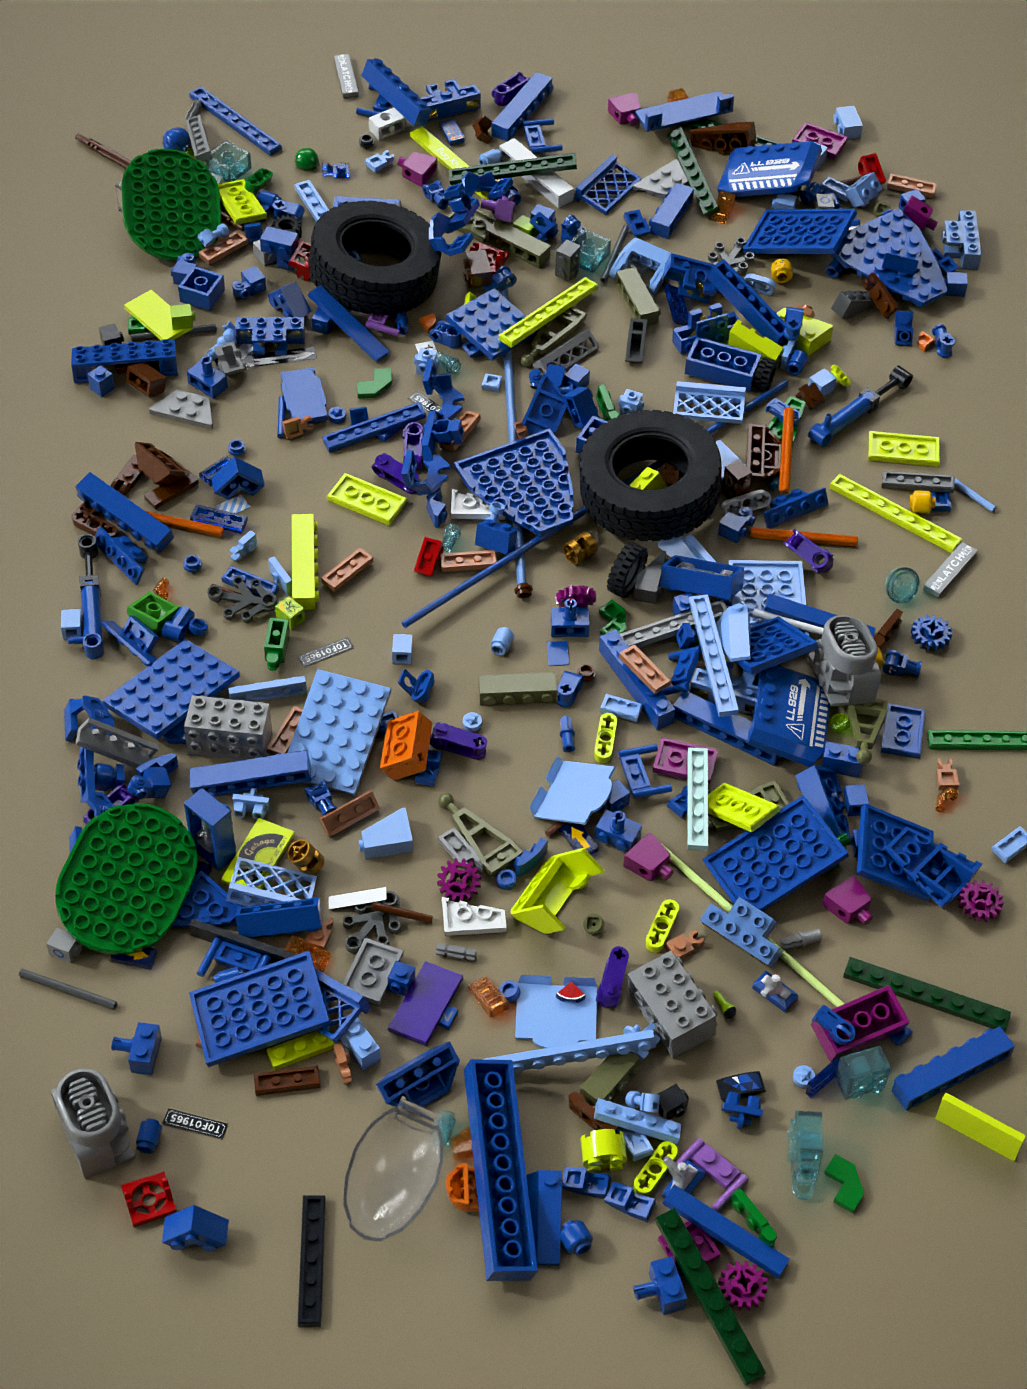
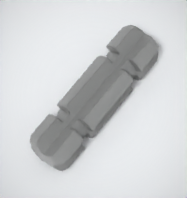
M195 99L185 116L186 120L197 116L202 106L201 100Z
M438 943L436 954L440 956L446 954L447 957L463 960L466 958V960L475 961L477 950L472 948L466 950V947L447 946V944Z

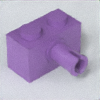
M505 196L502 199H498L497 202L483 198L481 209L495 211L494 219L512 222L516 202H513V198Z

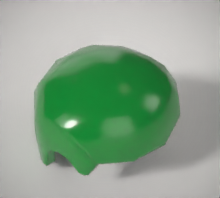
M303 148L295 155V163L297 168L312 170L319 163V158L313 149Z

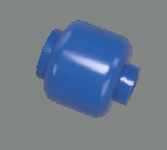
M570 1220L562 1226L563 1230L560 1232L559 1237L570 1254L579 1256L591 1248L593 1236L584 1222Z

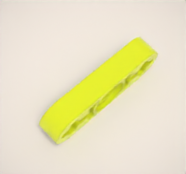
M605 713L600 717L594 758L599 763H607L612 758L617 728V717L612 713ZM607 721H610L609 729L606 728ZM603 735H608L611 737V739L609 741H603L600 737ZM602 747L606 748L605 755H601Z
M668 899L663 901L646 937L645 945L650 952L657 953L664 948L679 914V904L674 900ZM669 908H673L669 913V917H667L666 911ZM664 922L668 925V928L664 930L659 929L657 924ZM656 935H658V942L656 944H652V942H654L656 938Z
M665 1141L658 1146L634 1180L633 1189L635 1193L647 1197L652 1194L668 1171L667 1166L662 1160L664 1151L671 1150V1154H667V1156L674 1162L677 1158L678 1149L674 1143ZM652 1165H659L662 1171L654 1174L649 1168ZM648 1177L649 1181L647 1187L641 1189L640 1184L643 1185Z

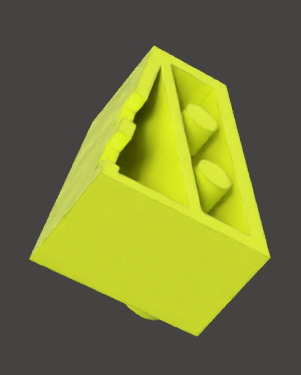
M784 307L776 314L785 322L786 308ZM803 314L797 349L805 352L807 356L811 355L831 340L833 325Z

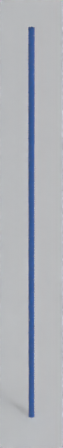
M783 380L745 404L743 414L787 387L789 382ZM735 412L730 415L732 417H739ZM717 422L706 430L711 435L728 423ZM655 461L647 467L656 470L664 465L665 462ZM646 468L625 480L624 483L630 485ZM585 506L573 513V522L588 513ZM561 529L533 538L402 621L403 627L407 628Z

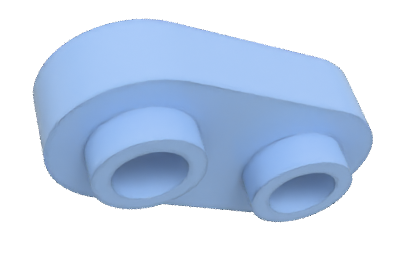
M747 274L744 277V280L757 293L771 295L776 288L775 282L769 278L755 274Z

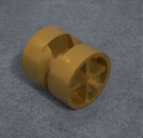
M583 532L563 544L562 549L565 558L570 563L576 565L584 560L585 557L594 554L597 551V544L589 533Z
M305 839L294 841L287 850L288 860L303 873L314 875L324 865V856Z

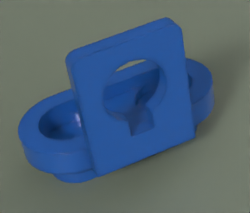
M541 212L537 213L529 221L540 232L536 238L545 243L549 240L548 236L554 237L559 232L557 229L558 224L551 222ZM536 219H543L546 227L538 225Z
M403 669L398 684L416 703H425L429 699L430 688L435 683L434 674L430 670L422 672L416 679L406 669ZM405 676L410 680L412 687H408L405 684Z

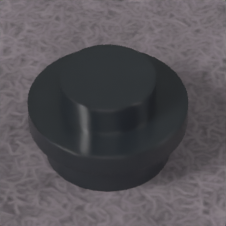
M363 134L359 139V145L364 148H370L375 144V140L370 134Z

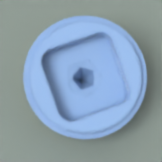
M474 712L467 713L462 720L463 728L470 732L478 731L482 726L481 716Z
M802 1065L794 1070L793 1082L798 1087L808 1088L813 1084L815 1073L810 1067Z

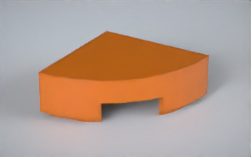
M434 312L419 318V323L427 333L433 329L436 323Z
M922 331L919 334L918 346L925 352L935 344L936 339Z

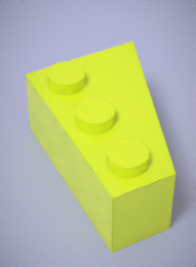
M737 319L730 330L728 345L762 354L761 359L766 357L775 360L778 366L782 359L783 347L767 337L762 338L755 333V329H748L741 324L742 321Z

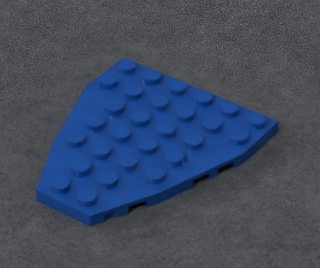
M899 208L847 231L836 253L831 254L843 267L855 269L860 277L862 275L869 277V274L874 272L881 282L884 283L890 294H894V292L903 295L902 299L913 302L919 307H923L946 296L948 291L939 264L920 228ZM907 234L923 238L920 258L914 275L882 267L888 242L904 245Z
M550 428L454 462L455 470L469 491L488 505H491L492 502L502 503L505 506L502 515L529 531L543 536L573 525V487L566 459V451Z

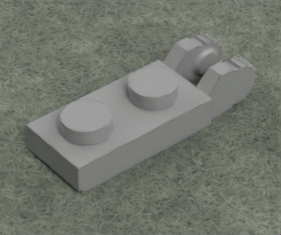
M455 828L438 837V842L453 860L457 858L458 862H461L465 858L466 864L472 861L480 872L485 871V867L477 853Z

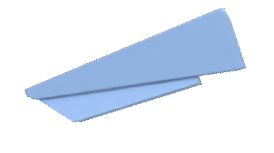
M692 534L686 537H672L670 540L663 541L662 539L657 545L661 550L666 551V554L671 558L677 555L716 562Z

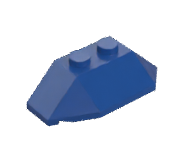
M449 1041L420 1054L388 1073L376 1086L386 1104L414 1112L450 1090L460 1059Z

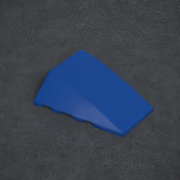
M906 827L886 846L885 850L903 872L930 899L945 910L960 894L962 887H966V884L972 880L983 863L978 861L974 863L966 859V855L960 852L957 855L947 850L948 846L942 843L937 845L931 842V838Z

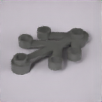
M738 237L734 241V248L729 256H727L724 250V243L716 242L714 247L716 252H709L708 261L716 265L719 263V254L722 260L725 259L730 266L738 265V267L733 268L737 273H745L748 271L747 263H752L755 255L752 252H747L744 257L736 258L739 252H744L743 247L747 242L745 238Z
M241 576L233 578V585L242 594L223 592L218 585H212L207 590L211 601L218 602L223 599L239 602L232 607L224 609L223 615L226 620L234 619L237 612L251 604H257L252 609L241 613L242 621L250 623L253 620V616L263 610H275V606L279 602L276 595L266 592L261 580L258 578L253 579L250 585L252 590L257 591L261 597L252 595Z
M387 891L386 900L376 902L399 907L400 899L396 893ZM373 902L355 905V911L360 915H346L343 918V926L346 929H352L355 924L367 922L357 935H350L345 940L346 950L352 954L358 953L364 938L367 937L375 926L377 931L376 941L385 940L386 942L383 944L389 945V938L385 934L382 919L385 913L376 911L365 914L367 909H371ZM388 914L390 920L388 924L389 932L398 934L401 930V924L396 915Z

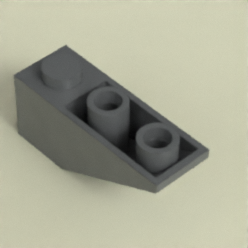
M847 291L838 294L831 309L841 318H852L876 304L869 295V291Z
M663 551L638 574L634 591L635 601L656 604L657 597H661V568L669 560L666 559V551Z

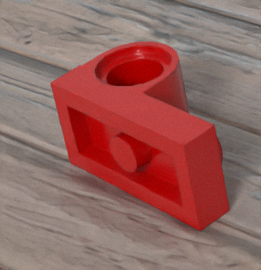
M877 154L861 156L858 162L860 175L874 172L880 184H885L886 179Z
M424 537L414 568L415 573L429 577L433 576L437 561H440V554L444 551L442 541Z

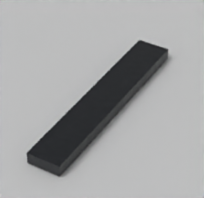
M192 919L189 925L191 936L211 943L214 938H219L222 941L262 955H268L271 957L269 963H275L297 955Z
M303 1195L298 1327H321L325 1195Z

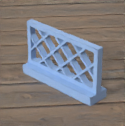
M677 381L673 414L677 413L693 420L742 424L746 387ZM693 403L696 406L690 408L688 404ZM710 404L713 408L708 410L705 406ZM728 406L730 410L724 411L722 408ZM684 408L686 412H677V410ZM700 409V410H702L704 413H703V414H697L696 411H698V410ZM718 411L721 415L717 416L713 413ZM735 412L740 417H732L730 415Z
M238 857L226 901L244 906L300 900L296 898L300 894H303L306 899L312 898L317 876ZM240 865L249 866L251 870L244 873ZM260 871H268L271 875L263 877ZM255 874L259 880L251 882L248 876ZM280 876H288L291 880L283 882ZM243 879L247 885H242L235 882ZM275 879L279 885L271 887L268 881ZM300 881H309L311 885L303 887ZM263 884L267 890L258 889L256 886ZM295 884L299 890L291 892L288 886ZM283 889L287 895L278 894L276 891Z

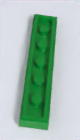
M928 730L927 732L929 749L1027 750V731Z

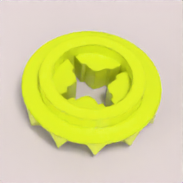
M832 365L830 367L832 371L830 372L843 387L849 388L851 381L837 365Z

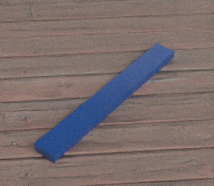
M202 86L189 93L191 99L201 100L202 107L269 156L282 149V145Z

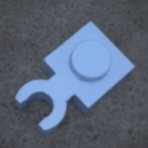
M388 150L384 151L382 155L377 153L367 158L365 165L376 173L387 167V163L393 162L394 155L389 156Z
M250 530L238 540V545L229 550L233 554L230 558L236 562L242 555L246 556L249 552H252L257 546L256 534Z

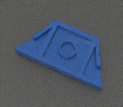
M543 373L522 421V425H526L529 435L549 428L555 434L567 408L560 390L549 380L545 373Z

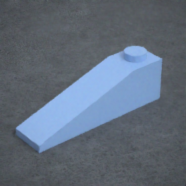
M735 604L728 607L715 622L721 646L731 662L750 660L751 624L748 604Z

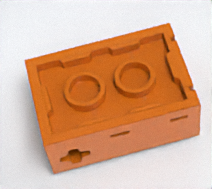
M419 710L387 721L380 769L394 781L426 771L432 722Z

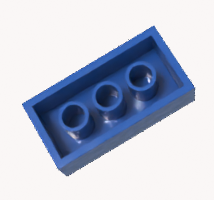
M696 337L686 358L685 374L727 386L746 387V391L750 392L762 354Z

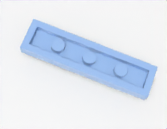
M305 676L228 688L230 699L250 702L307 693Z
M600 1098L596 1102L594 1119L663 1141H670L676 1145L679 1142L680 1123Z

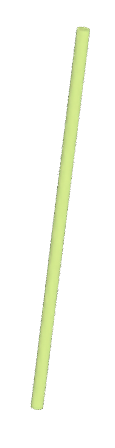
M667 849L670 853V862L729 913L733 905ZM769 937L767 938L768 941H770L771 943L775 944V945L778 946L780 949H782V948H781L779 945H777L771 938H769ZM783 950L780 958L833 1005L839 1007L845 1004Z

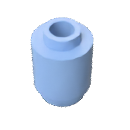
M498 149L487 151L479 156V165L500 163L502 161V154Z
M509 628L497 629L491 642V651L494 654L502 656L508 652L514 639V634Z

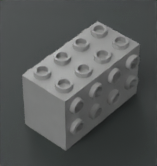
M192 695L184 724L188 754L235 760L267 757V747L272 736L270 704Z
M669 951L628 973L629 995L648 1023L652 1022L656 1026L653 1030L661 1038L660 1041L673 1059L715 1036L718 1024L716 1021L717 1012L714 1006L706 1002L703 990L701 988L697 989L693 976L690 972L686 973L680 957H675L673 952Z

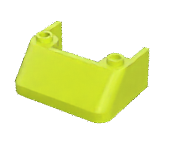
M585 848L553 855L541 866L512 907L510 913L516 920L543 934L562 931L566 927L556 917V914L571 892L579 888L583 889L588 885L591 876L602 874L605 870Z

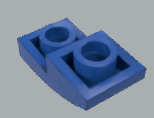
M540 838L537 844H533L530 851L524 850L521 856H517L514 863L516 876L521 877L528 873L542 860L547 853L548 840Z

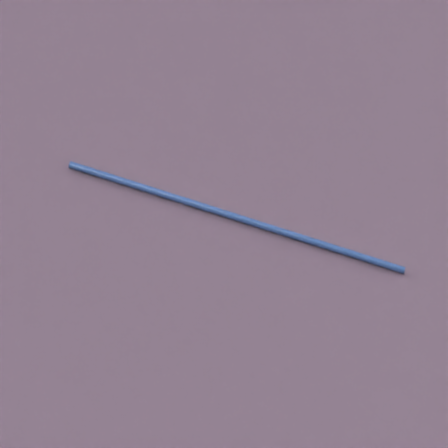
M500 288V294L509 301L508 288L503 291ZM512 349L504 353L509 443L517 440V433L514 428L516 411ZM513 522L514 528L518 529L516 550L524 545L523 527ZM524 553L516 558L517 585L526 583Z

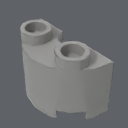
M234 342L214 347L219 361V369L226 376L247 370L245 361L240 359L242 357L239 347L236 348Z

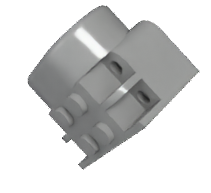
M848 615L834 616L825 623L822 638L816 640L818 649L807 655L813 672L818 677L819 685L822 686L831 707L875 703L881 680L880 669L875 661L878 651L877 644L867 625L860 619Z
M88 1068L76 1069L66 1074L58 1083L57 1088L50 1090L55 1108L85 1179L135 1158L126 1133L129 1129L125 1114L118 1105L115 1091H111L106 1078L101 1073Z

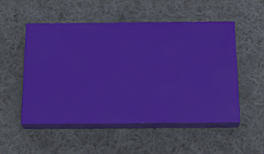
M425 961L389 1024L388 1031L427 1046L439 1024L440 1018L463 981V975Z

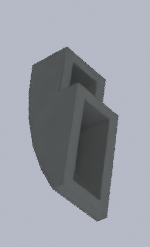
M630 318L625 362L642 363L647 329V320Z

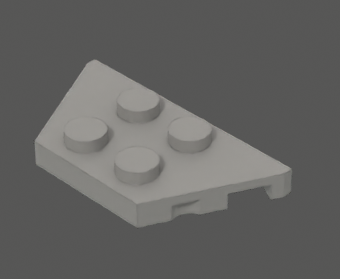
M675 159L634 184L633 191L643 190L646 191V195L664 199L667 198L670 188H673L676 183L688 186V179L679 161Z
M176 390L149 408V414L210 430L213 428L209 397Z

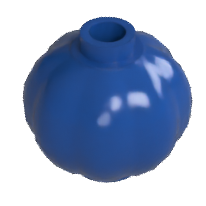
M177 127L165 132L163 135L164 149H174L185 153L190 152L191 140L189 133L185 129Z

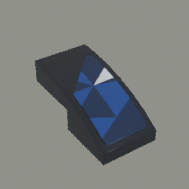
M760 1071L736 1074L716 1080L723 1103L726 1101L728 1092L741 1094L740 1097L744 1096L746 1099L748 1096H755L766 1092Z

